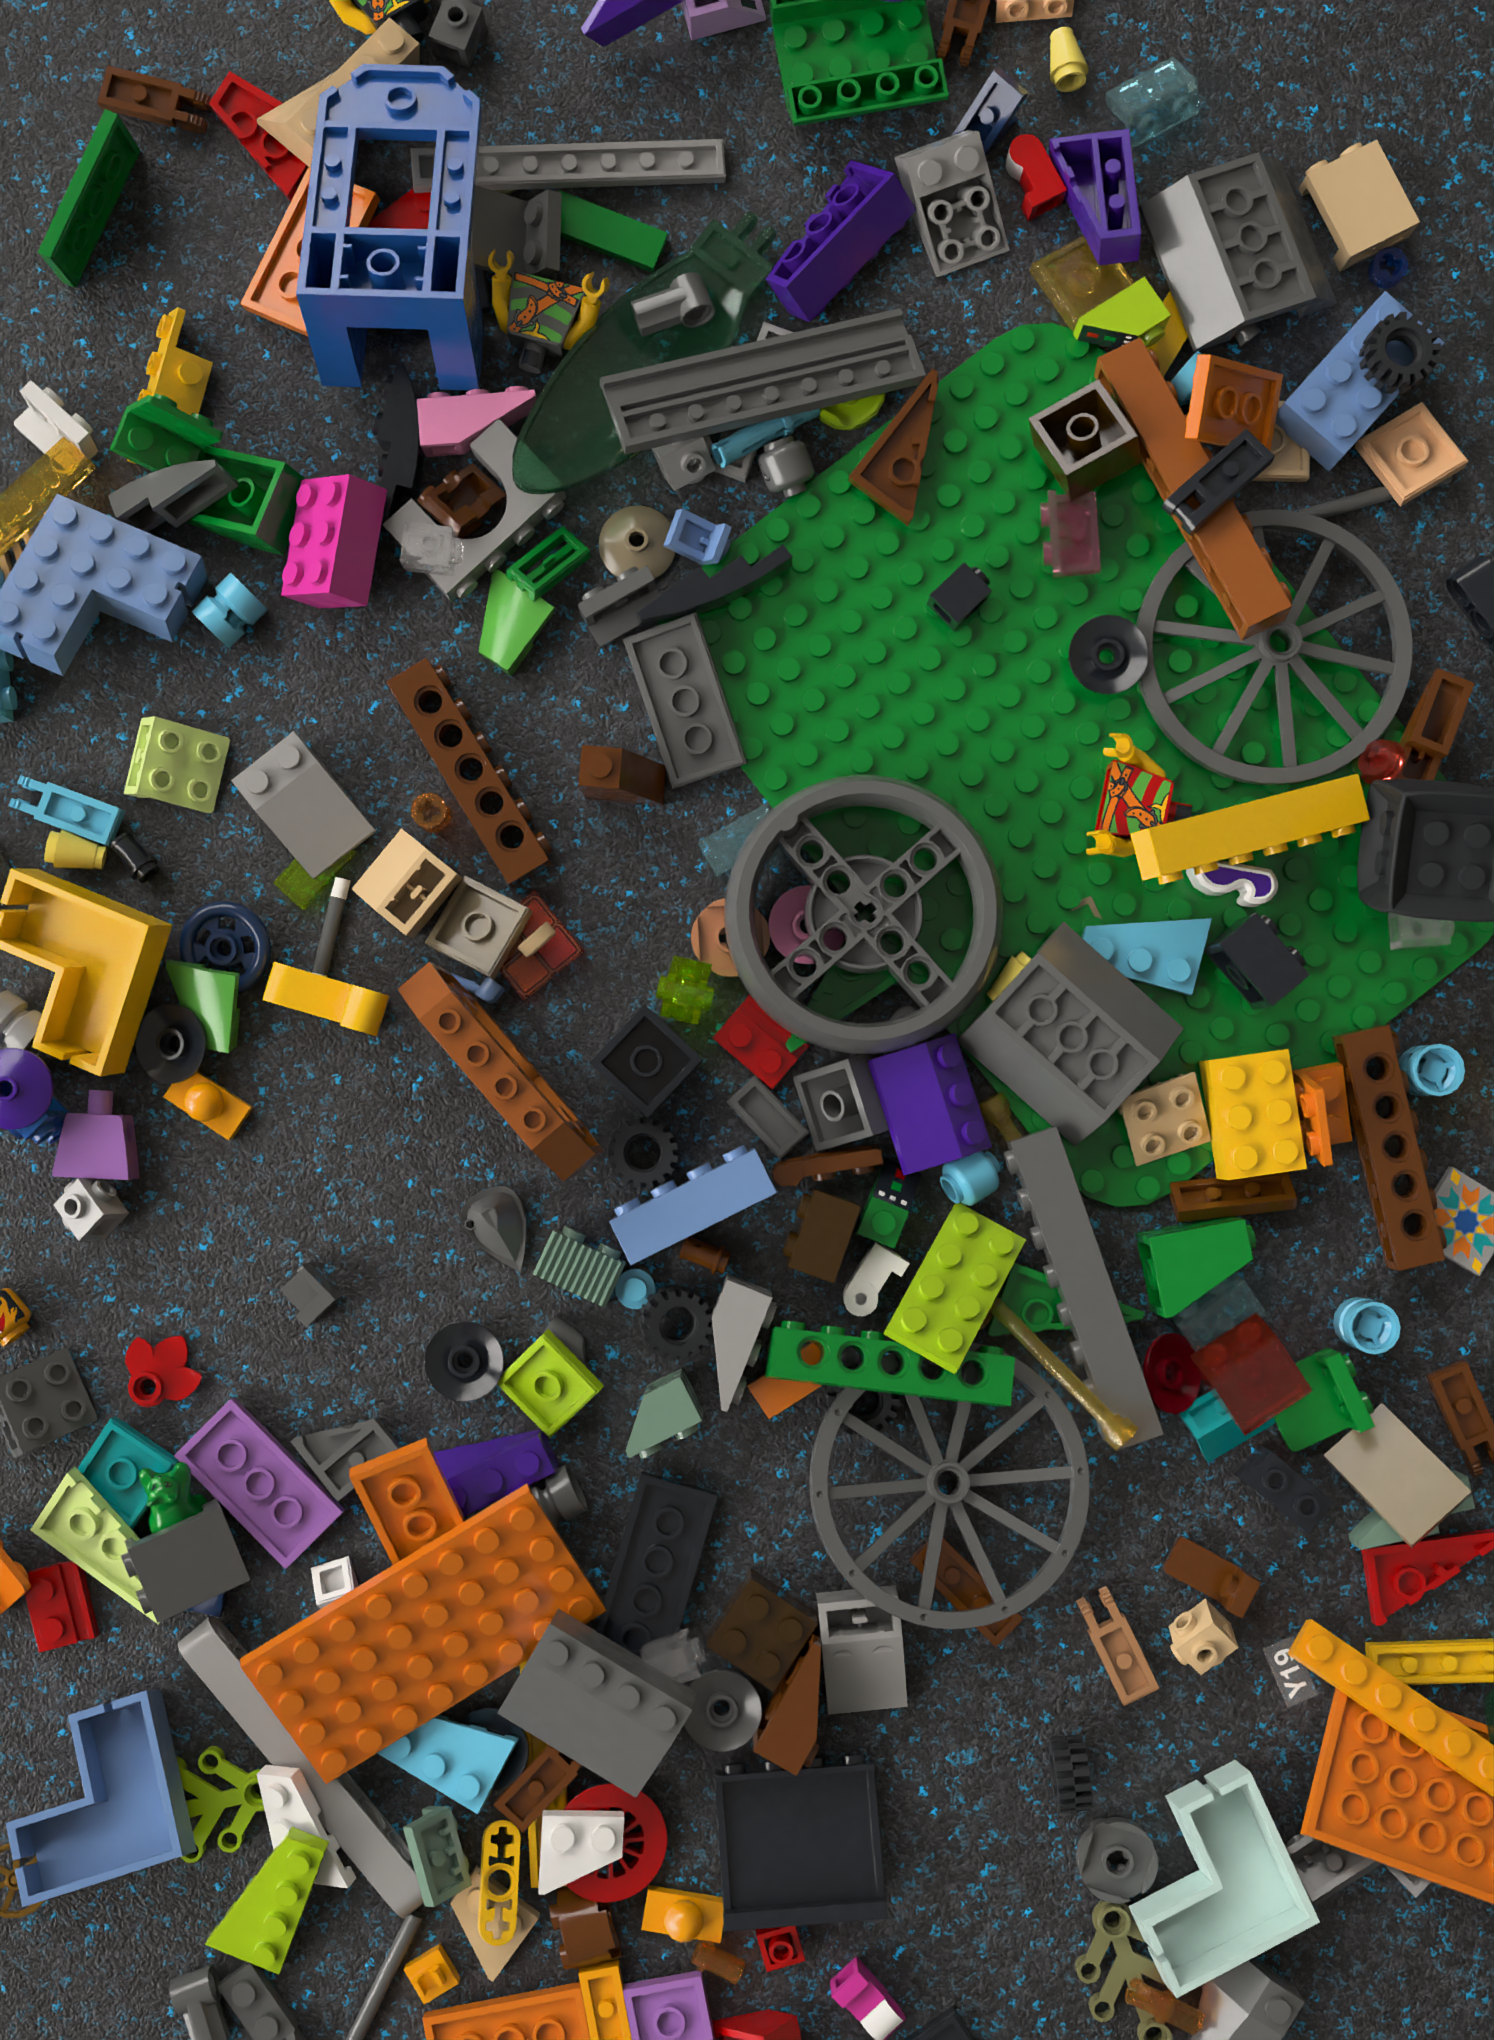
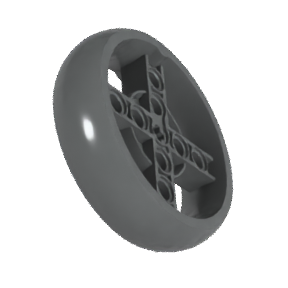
M850 775L821 781L801 789L780 802L758 822L739 850L731 869L726 888L724 924L728 948L738 976L758 1006L772 1020L790 1033L819 1047L854 1054H876L907 1048L929 1039L956 1021L971 1006L988 981L998 958L1004 927V902L998 872L988 848L971 823L956 808L931 791L908 781L879 775ZM870 806L885 808L909 816L925 825L931 831L895 862L875 855H853L842 858L809 820L840 808ZM806 845H815L821 850L822 859L814 864L806 863L800 856V850ZM778 847L812 885L805 903V925L809 938L775 968L770 970L761 952L756 934L755 901L760 878L765 866ZM918 852L930 854L934 859V868L930 871L918 869L914 864V855ZM957 858L968 881L972 896L973 930L964 961L957 974L950 980L917 943L924 921V907L919 890ZM835 874L844 876L848 881V890L842 894L830 891L827 886V879ZM889 878L899 879L904 885V895L896 898L890 897L884 890V881ZM858 905L862 909L868 906L871 907L874 912L870 917L874 921L869 923L864 919L859 923L855 919L858 913L855 907ZM830 930L839 931L845 938V946L840 950H830L824 944V934ZM885 934L896 935L901 941L900 952L888 954L883 951L880 945L881 937ZM802 956L812 959L816 968L814 974L809 977L797 975L793 969L795 959ZM917 963L926 968L928 978L924 984H914L909 980L907 976L909 965ZM835 965L838 968L853 973H876L887 970L918 1004L920 1009L890 1021L852 1023L819 1014L804 1006L796 998Z

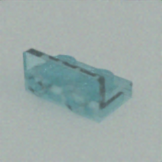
M1235 1272L1178 1314L1169 1317V1319L1180 1329L1195 1353L1205 1362L1267 1313L1246 1281Z

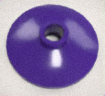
M18 1048L1 1049L0 1128L21 1129L37 1122L46 1113L51 1104L54 1091L52 1075L47 1065L32 1052ZM6 1081H9L13 1086V1091L9 1096L3 1095L1 1091V1086Z

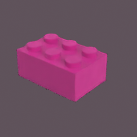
M351 474L301 480L300 488L296 495L297 507L294 524L289 534L290 547L287 564L282 574L283 587L281 596L318 609L367 606L387 489Z

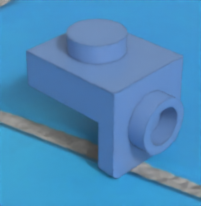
M683 508L677 509L663 546L701 565L716 564L725 557L729 550L730 539L728 537L732 527L725 523L715 525Z

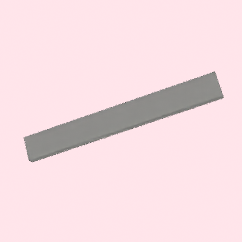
M723 139L479 146L476 185L490 190L725 183ZM410 148L414 193L431 192L435 148Z

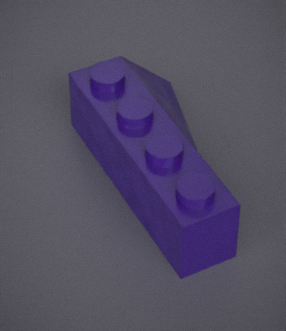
M850 160L843 170L847 175L840 187L838 184L832 185L825 195L828 204L821 213L812 214L804 224L805 236L802 240L792 241L765 279L789 314L808 322L819 316L825 310L827 303L840 290L851 283L853 276L864 264L878 254L882 245L893 234L904 227L906 220L916 211V208L895 173Z
M541 1429L434 1452L464 1516L509 1495L525 1484L530 1485L555 1473L559 1466L546 1435Z

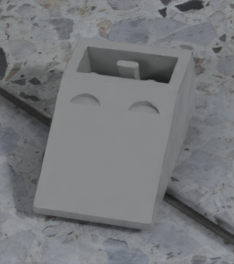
M966 130L894 157L902 187L916 208L912 215L936 277L1010 250L978 131Z
M730 1274L726 1276L712 1314L721 1410L728 1412L731 1403L739 1404L747 1384V1377L742 1375L746 1365L754 1366L762 1346L761 1340L757 1338L761 1327L769 1328L777 1308L776 1303L771 1301V1290Z
M895 1585L880 1587L888 1594L899 1599ZM855 1589L816 1593L828 1715L908 1707L901 1619L878 1608Z

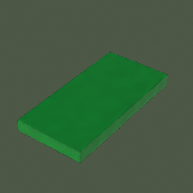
M107 109L102 114L38 250L39 255L63 283L74 288L80 281L140 153V148L119 115Z

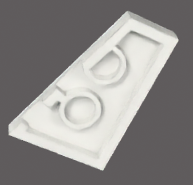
M265 1765L257 1773V1779L273 1849L277 1847L291 1827L330 1841L314 1884L349 1888L356 1880V1876L351 1866L344 1867L336 1851L340 1848V1845L334 1834H326L318 1818L321 1809L300 1768Z

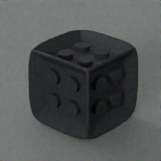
M1417 779L1374 780L1366 799L1370 820L1362 822L1358 853L1357 884L1360 900L1377 911L1384 913L1392 912L1413 918L1494 922V787L1483 788L1458 782Z

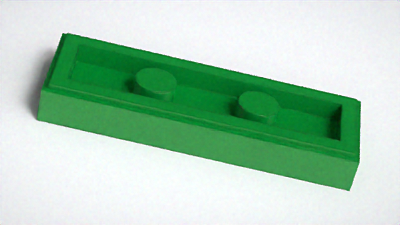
M559 191L561 193L560 237L651 273L655 272L668 240L667 232Z

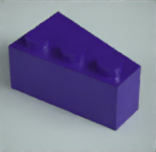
M1129 129L1049 139V157L1067 189L1064 198L1098 265L1138 261L1141 228Z

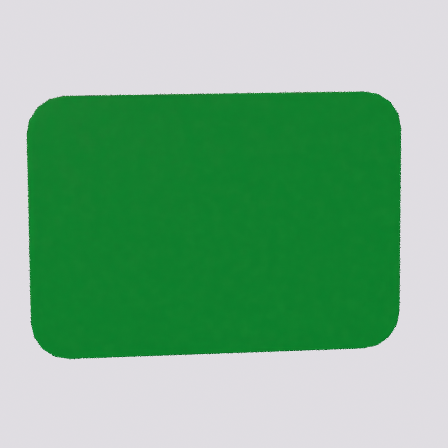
M1054 323L1021 325L993 339L939 381L913 519L909 526L905 525L848 481L849 475L894 419L893 417L806 485L807 490L792 495L734 540L722 560L716 564H704L701 566L709 578L741 555L750 567H753L782 544L793 556L792 567L766 584L721 607L701 613L699 617L748 764L740 766V768L772 808L801 789L821 781L850 775L887 776L911 782L943 798L956 808L981 836L991 854L1000 879L1004 902V927L998 958L984 988L971 1006L946 1028L950 1034L955 1033L957 1038L993 1002L986 993L991 989V986L1011 956L1016 957L1023 951L1032 959L1036 955V951L1062 922H1065L1082 938L1084 927L1212 918L1205 943L1206 947L1240 918L1257 912L1260 917L1265 915L1271 919L1279 929L1280 933L1277 937L1287 948L1292 946L1302 955L1306 961V965L1303 967L1310 974L1272 1007L1253 1010L1204 951L1192 995H1185L1130 980L1184 1028L1162 1060L1133 1092L1143 1089L1145 1085H1155L1157 1081L1164 1082L1176 1078L1181 1073L1185 1075L1195 1072L1208 1124L1199 1061L1289 1049L1292 1070L1338 1062L1332 1036L1388 1023L1479 951L1494 934V922L1413 918L1392 912H1380L1363 903L1359 898L1357 884V865L1362 822L1355 824L1356 832L1332 838L1331 831L1321 833L1322 841L1298 847L1297 840L1286 842L1288 850L1264 856L1263 849L1253 851L1254 860L1239 864L1271 869L1278 881V889L1274 897L1256 907L1240 906L1237 903V898L1240 896L1238 890H1233L1221 896H1210L1202 893L1193 887L1186 874V870H1182L1183 879L1159 885L1158 877L1142 881L1136 854L1123 858L1106 854L1088 855L1086 853V849L1096 847V840L1093 836H1087V832L1094 831L1107 765L1114 759L1119 760L1118 757H1108L1103 754L1104 748H1116V741L1113 737L1109 736L1110 733L1128 734L1133 741V745L1145 752L1165 771L1166 779L1174 782L1171 801L1192 805L1191 817L1354 774H1359L1366 802L1372 782L1374 780H1384L1406 728L1394 715L1388 727L1369 748L1337 770L1319 778L1297 784L1280 786L1254 785L1238 782L1213 773L1195 763L1177 749L1154 721L1145 704L1138 681L1129 689L1110 695L1090 691L1077 681L1069 665L1068 651L1070 642L1079 627L1088 620L1102 615L1120 616L1136 625L1140 607L1149 585L1167 559L1186 540L1173 517L1169 516L1162 509L1164 501L1142 462L1073 501L1069 500L1033 446L1028 418L1096 381L1094 373L1097 358L1104 355L1105 352L1096 344L1077 341L1073 335L1074 330ZM965 562L971 569L975 566L987 576L990 581L988 586L992 592L988 600L959 628L953 631L927 605L930 594ZM1273 563L1272 571L1278 582L1286 584L1293 601L1297 592ZM1182 566L1168 585L1160 602L1155 620L1235 630L1217 596ZM1306 603L1295 623L1297 627L1317 618ZM1326 628L1302 639L1304 642L1342 650ZM1153 633L1152 651L1154 667L1162 693L1253 649V646ZM1271 635L1269 639L1271 647L1278 652H1285V642L1279 636ZM1103 651L1099 655L1101 662L1104 664H1110L1114 660L1113 655L1108 651ZM1299 655L1361 729H1363L1374 715L1382 698L1358 668ZM1257 660L1169 704L1171 711L1191 735L1212 749L1260 662ZM1288 665L1297 766L1312 763L1337 752L1352 739ZM1274 667L1270 670L1223 756L1247 765L1272 768L1283 767ZM1438 770L1434 781H1447ZM870 806L840 808L809 820L842 858L853 855H875L895 862L931 831L925 825L909 816L885 808ZM806 845L803 847L815 863L822 859V852L817 846ZM918 852L914 855V864L922 871H930L934 868V859L926 852ZM957 858L919 890L924 907V921L917 943L950 980L957 974L964 961L973 930L972 896L968 881ZM835 874L828 878L839 894L848 890V881L844 876ZM889 878L884 881V890L890 897L896 898L904 895V885L899 879ZM1091 896L1102 919L1094 917L1089 904L1073 911L1071 909L1076 908L1081 900ZM859 905L855 907L858 911V917L864 913L870 923L874 921L870 917L874 912L871 907L868 906L865 909H862ZM885 934L881 937V940L891 954L900 952L901 941L896 935ZM911 964L907 970V976L912 983L919 985L927 981V970L921 964ZM959 1043L962 1050L1029 1134L1052 1126ZM1117 1109L1102 1125L1076 1146L1059 1133L1079 1191L1088 1198L1115 1207L1148 1205L1170 1193V1182L1188 1181L1214 1160L1210 1141L1136 1166L1123 1114L1120 1115Z

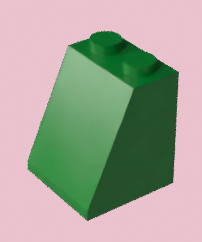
M1230 1216L1204 1219L1135 1233L1150 1311L1164 1318L1173 1317L1253 1260L1251 1249L1256 1248V1239L1252 1226L1246 1225L1245 1219Z

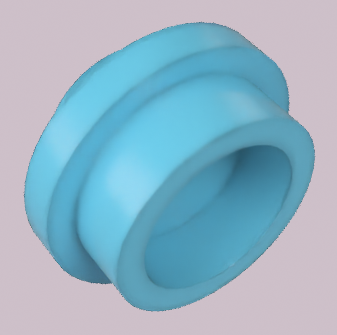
M630 1269L619 1277L615 1287L616 1296L625 1307L640 1309L643 1304H647V1297L651 1293L655 1294V1283L647 1272L641 1269Z

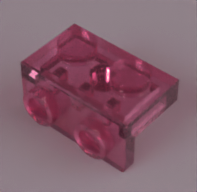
M1048 490V502L1040 503L1042 527L1050 526L1051 540L1043 542L1044 566H1052L1053 578L1101 573L1096 491L1088 492L1070 501L1066 494L1056 495V490Z

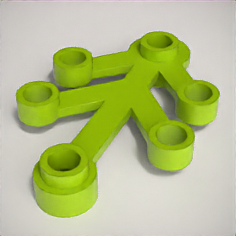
M217 1746L206 1748L198 1759L200 1770L205 1774L216 1773L235 1786V1788L222 1791L188 1771L185 1761L176 1756L183 1789L197 1797L186 1800L189 1818L202 1815L193 1831L195 1844L199 1852L197 1854L190 1853L181 1856V1859L187 1863L197 1862L204 1854L206 1840L225 1808L242 1804L232 1824L225 1826L218 1836V1846L222 1851L227 1853L235 1852L243 1843L245 1838L244 1831L255 1812L265 1810L262 1796L254 1790V1784L258 1783L257 1773L261 1769L247 1773L225 1760V1753L221 1748ZM212 1754L217 1757L218 1765L210 1766L206 1762V1755ZM225 1834H235L237 1843H228L225 1839Z

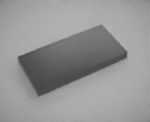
M693 613L623 639L672 788L677 789L748 764L699 614Z

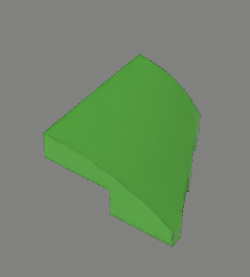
M496 569L491 576L478 652L511 677L534 646L532 642L554 614L555 608L542 598L533 602L528 597L529 592L526 590L522 592L517 587L518 582L515 580L511 582L506 577V574Z
M175 960L166 961V970L180 1005L194 1012L205 1028L207 1049L224 1053L231 1052L237 1047L240 1008H237L240 973L207 969L203 964Z

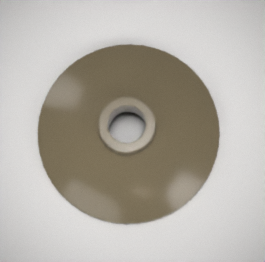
M646 506L625 507L611 515L602 527L599 536L600 556L609 572L618 577L621 573L632 567H637L640 570L648 566L654 579L662 576L671 566L676 552L663 546L671 526L668 519L657 510ZM641 535L644 538V543L639 547H634L630 544L631 537Z

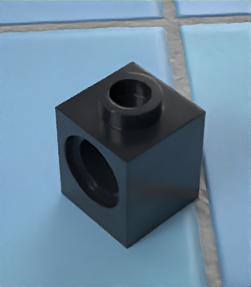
M964 562L930 594L927 605L955 631L988 600L992 592L988 586L990 581L979 568L974 566L971 569Z

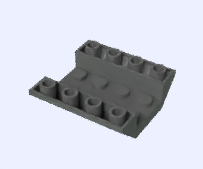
M1258 152L1189 174L1142 203L1138 208L1194 352L1229 341L1240 327L1295 309L1299 317L1334 306L1337 303L1280 159Z
M1062 922L1036 951V955L989 1007L975 1018L957 1040L958 1043L1050 1125L1057 1126L1058 1132L1076 1146L1102 1125L1157 1066L1184 1028L1065 922Z

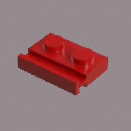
M750 995L713 1036V1039L771 1089L775 1087L809 1047L805 1043L790 1053L785 1044L788 1038H791V1033L772 1020Z
M70 1560L26 1571L31 1588L25 1593V1598L39 1653L78 1643L82 1640L94 1639L100 1634L84 1569Z

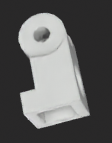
M873 1241L844 1288L843 1300L846 1309L856 1316L871 1314L877 1307L878 1293L891 1272L902 1277L910 1264L909 1261L883 1244Z

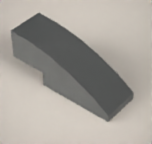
M215 460L193 461L149 473L108 495L117 520L148 533L164 521H168L177 528L237 488L239 484Z

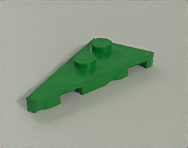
M864 913L857 918L859 923L864 919L869 922ZM880 940V945L883 951H885L888 954H891L885 946V944L883 943V941ZM845 941L840 949H842L845 946ZM834 965L826 972L807 1007L829 1018L841 1020L897 983V981L887 970L876 973H853ZM791 1033V1038H788L785 1046L791 1053L807 1041L801 1038L797 1039V1036Z
M1014 1262L1005 1280L986 1333L994 1337L1022 1332L1034 1333L1041 1332L1042 1330L1071 1329V1327H1064L1060 1320L1056 1304L1062 1303L1057 1287L1053 1289L1049 1287L1044 1273ZM1118 1302L1125 1323L1143 1319L1145 1312Z

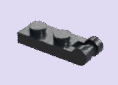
M1245 429L1171 494L1163 503L1162 509L1169 516L1175 515L1183 523L1182 528L1192 536L1209 518L1273 462L1275 456L1252 433ZM1192 496L1202 504L1195 511L1186 503Z

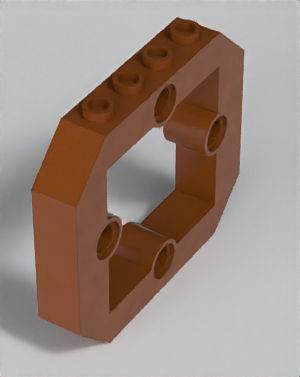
M428 962L397 989L430 1034L525 1144L562 1181L575 1177L604 1151L580 1118L484 1007L447 969Z

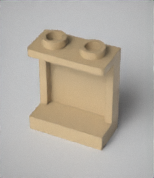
M1378 140L1364 146L1361 142L1356 143L1340 154V158L1330 163L1327 160H1322L1314 164L1305 172L1306 177L1298 188L1301 196L1310 193L1339 248L1333 257L1339 272L1409 238L1420 223Z

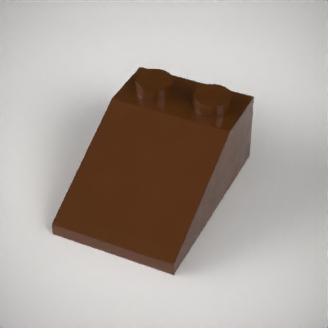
M818 1627L815 1628L772 1693L762 1711L759 1727L753 1734V1751L796 1776L802 1765L810 1766L819 1749V1744L815 1743L818 1736L817 1723L821 1642Z

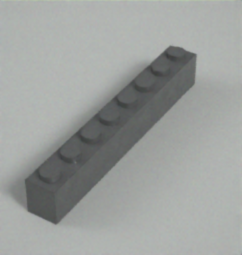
M1051 1126L1007 1141L1009 1150L1003 1152L1010 1174L1017 1173L1022 1188L1017 1190V1196L1024 1213L1031 1212L1035 1227L1030 1228L1034 1245L1037 1251L1043 1249L1048 1265L1043 1266L1044 1274L1051 1289L1057 1287L1062 1303L1056 1304V1308L1063 1326L1071 1327L1075 1341L1069 1343L1076 1364H1083L1088 1379L1083 1381V1386L1091 1404L1097 1402L1101 1418L1096 1419V1423L1102 1440L1104 1442L1110 1441L1113 1447L1120 1450L1164 1435L1057 1126Z

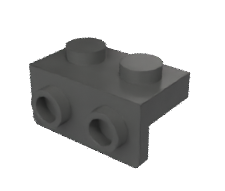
M648 566L640 570L637 567H632L621 573L617 577L618 582L606 589L603 586H598L583 595V601L578 604L581 616L599 647H604L640 627L641 625L638 622L636 613L660 596L656 589L655 579Z
M1302 1834L1294 1836L1286 1844L1287 1852L1314 1906L1319 1905L1381 1865L1379 1862Z

